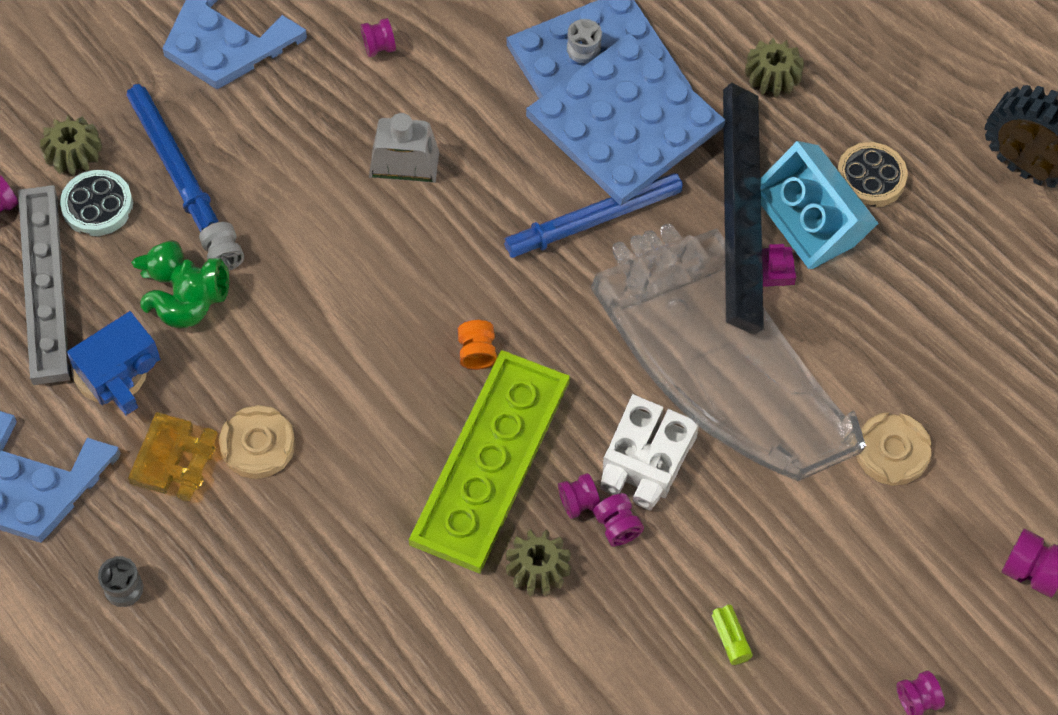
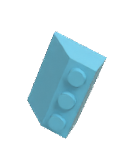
M796 141L760 178L761 206L808 269H813L854 248L879 224L819 145Z

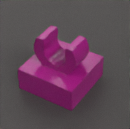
M769 244L768 248H762L763 287L795 285L796 273L792 247H784V244Z

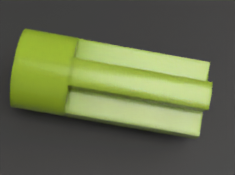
M726 605L723 608L713 610L712 618L731 665H738L750 660L753 654L733 606Z

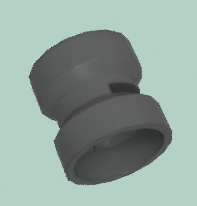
M115 556L101 565L98 571V580L106 599L112 605L127 607L140 599L143 593V583L136 565L130 559L124 556Z

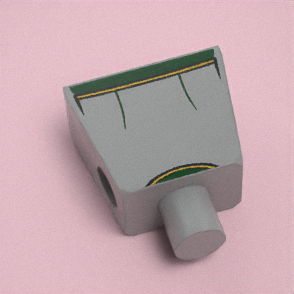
M405 113L395 114L392 118L379 119L373 144L369 178L436 183L439 149L430 123L412 120Z

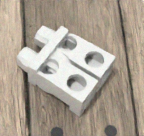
M632 394L604 456L601 489L616 495L621 492L625 482L638 487L633 496V502L647 510H652L660 497L666 498L689 449L692 448L697 438L700 422L670 409L667 410L662 421L664 407Z

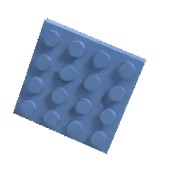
M597 0L507 37L508 49L539 99L588 64L572 60L567 53L568 28L573 22L580 19H590L600 26L602 30L600 54L630 33L692 89L635 0Z
M630 33L526 108V117L620 206L624 205L722 130L725 124V119Z

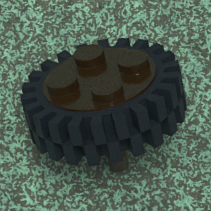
M1023 85L1021 90L1018 87L1012 88L1010 92L1007 91L1003 95L985 124L984 130H987L985 138L987 141H992L989 148L992 152L1000 151L996 158L1000 162L1008 160L1010 163L1007 168L1013 172L1018 168L1022 171L1020 177L1027 179L1031 175L1033 176L1034 184L1041 185L1045 180L1047 187L1055 188L1058 183V92L1051 90L1047 96L1045 95L1044 87L1036 86L1034 91L1030 85Z

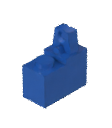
M131 311L66 351L73 369L99 403L104 405L113 400L125 416L138 408L136 399L129 390L135 386L132 378L138 374L148 372L154 367L156 362L161 360L155 341Z

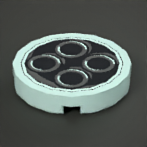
M91 170L79 174L66 185L60 200L61 210L66 223L74 231L89 233L90 236L110 234L122 227L128 220V214L131 212L134 203L129 185L120 175L108 170Z

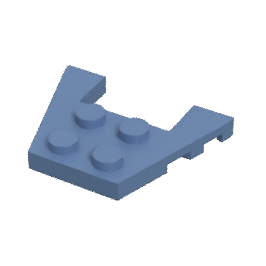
M186 0L163 46V53L169 60L215 89H219L253 70L254 64L269 56L273 59L283 53L282 49L293 42L297 45L307 38L306 29L281 15L258 38L213 10L211 7L217 0Z
M0 411V530L42 543L75 507L73 503L87 488L91 489L99 481V475L110 463L113 465L119 459L121 453L119 447L86 438L77 460L69 472L4 452L3 449L17 421L14 415Z

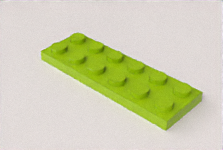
M500 351L411 533L409 546L476 573H481L570 383L569 375L509 352Z

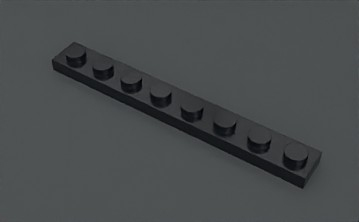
M730 83L723 89V118L725 119L723 136L726 323L756 335L764 329L759 96L734 83Z

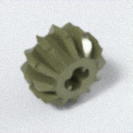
M772 38L769 41V45L759 41L756 49H751L748 53V63L745 66L746 77L750 78L751 88L760 87L761 95L767 91L773 92L775 98L780 94V91L790 94L793 86H798L801 82V72H803L804 58L799 57L798 47L788 48L787 40L782 44H778Z
M68 114L63 122L54 119V128H44V138L40 139V148L42 153H44L43 157L49 167L54 166L59 174L68 169L69 173L74 176L76 170L80 168L88 172V163H98V152L102 151L101 139L98 137L97 128L93 124H88L83 116L73 121V118Z
M530 529L527 532V541L516 536L513 541L515 549H508L506 552V560L510 562L506 565V574L508 576H515L513 585L516 589L527 585V594L529 596L535 593V588H541V592L545 596L550 594V585L561 589L564 583L562 577L569 576L571 573V566L567 563L571 559L569 549H562L563 539H561V536L550 541V532L547 529L543 531L541 537H536L535 533ZM536 559L543 560L541 566L533 565Z

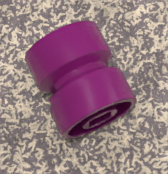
M1024 528L1001 573L1020 583L1028 579L1031 582L1032 589L1052 598L1058 589V545L1053 544L1046 547L1044 545V538Z

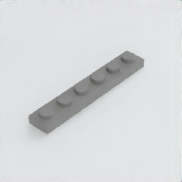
M54 185L18 190L30 380L33 385L70 380L69 357L66 352L68 351L57 192Z

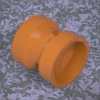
M471 320L461 324L457 328L458 341L463 346L460 350V364L464 368L472 370L493 366L497 359L496 348L492 345V341L495 339L494 325L486 320Z

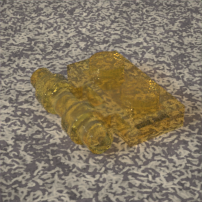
M156 412L129 474L130 484L167 494L171 482L174 481L181 484L177 497L183 501L190 502L195 490H199L204 477L201 474L207 460H211L216 450L214 442L218 433L213 429L204 428L200 439L190 436L193 430L191 421ZM184 451L193 454L188 468L178 466Z

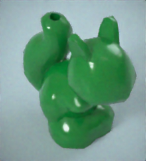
M175 240L155 245L148 251L147 255L136 257L131 262L134 268L142 270L140 273L142 278H151L161 283L172 282L173 295L160 290H152L144 294L140 301V307L143 312L149 313L155 308L160 320L172 328L186 329L197 325L205 317L213 303L224 302L227 297L230 279L228 267L224 264L221 258H209L202 268L196 267L194 262L184 259L183 250L179 242Z

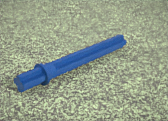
M140 84L133 85L131 89L127 90V98L184 201V211L191 214L201 232L205 227L219 222L210 206V196L203 192L147 89Z
M672 173L655 180L622 206L610 197L542 224L534 222L531 224V228L504 238L505 248L508 250L511 258L537 248L544 250L547 248V244L681 193L683 187L682 180L677 173Z

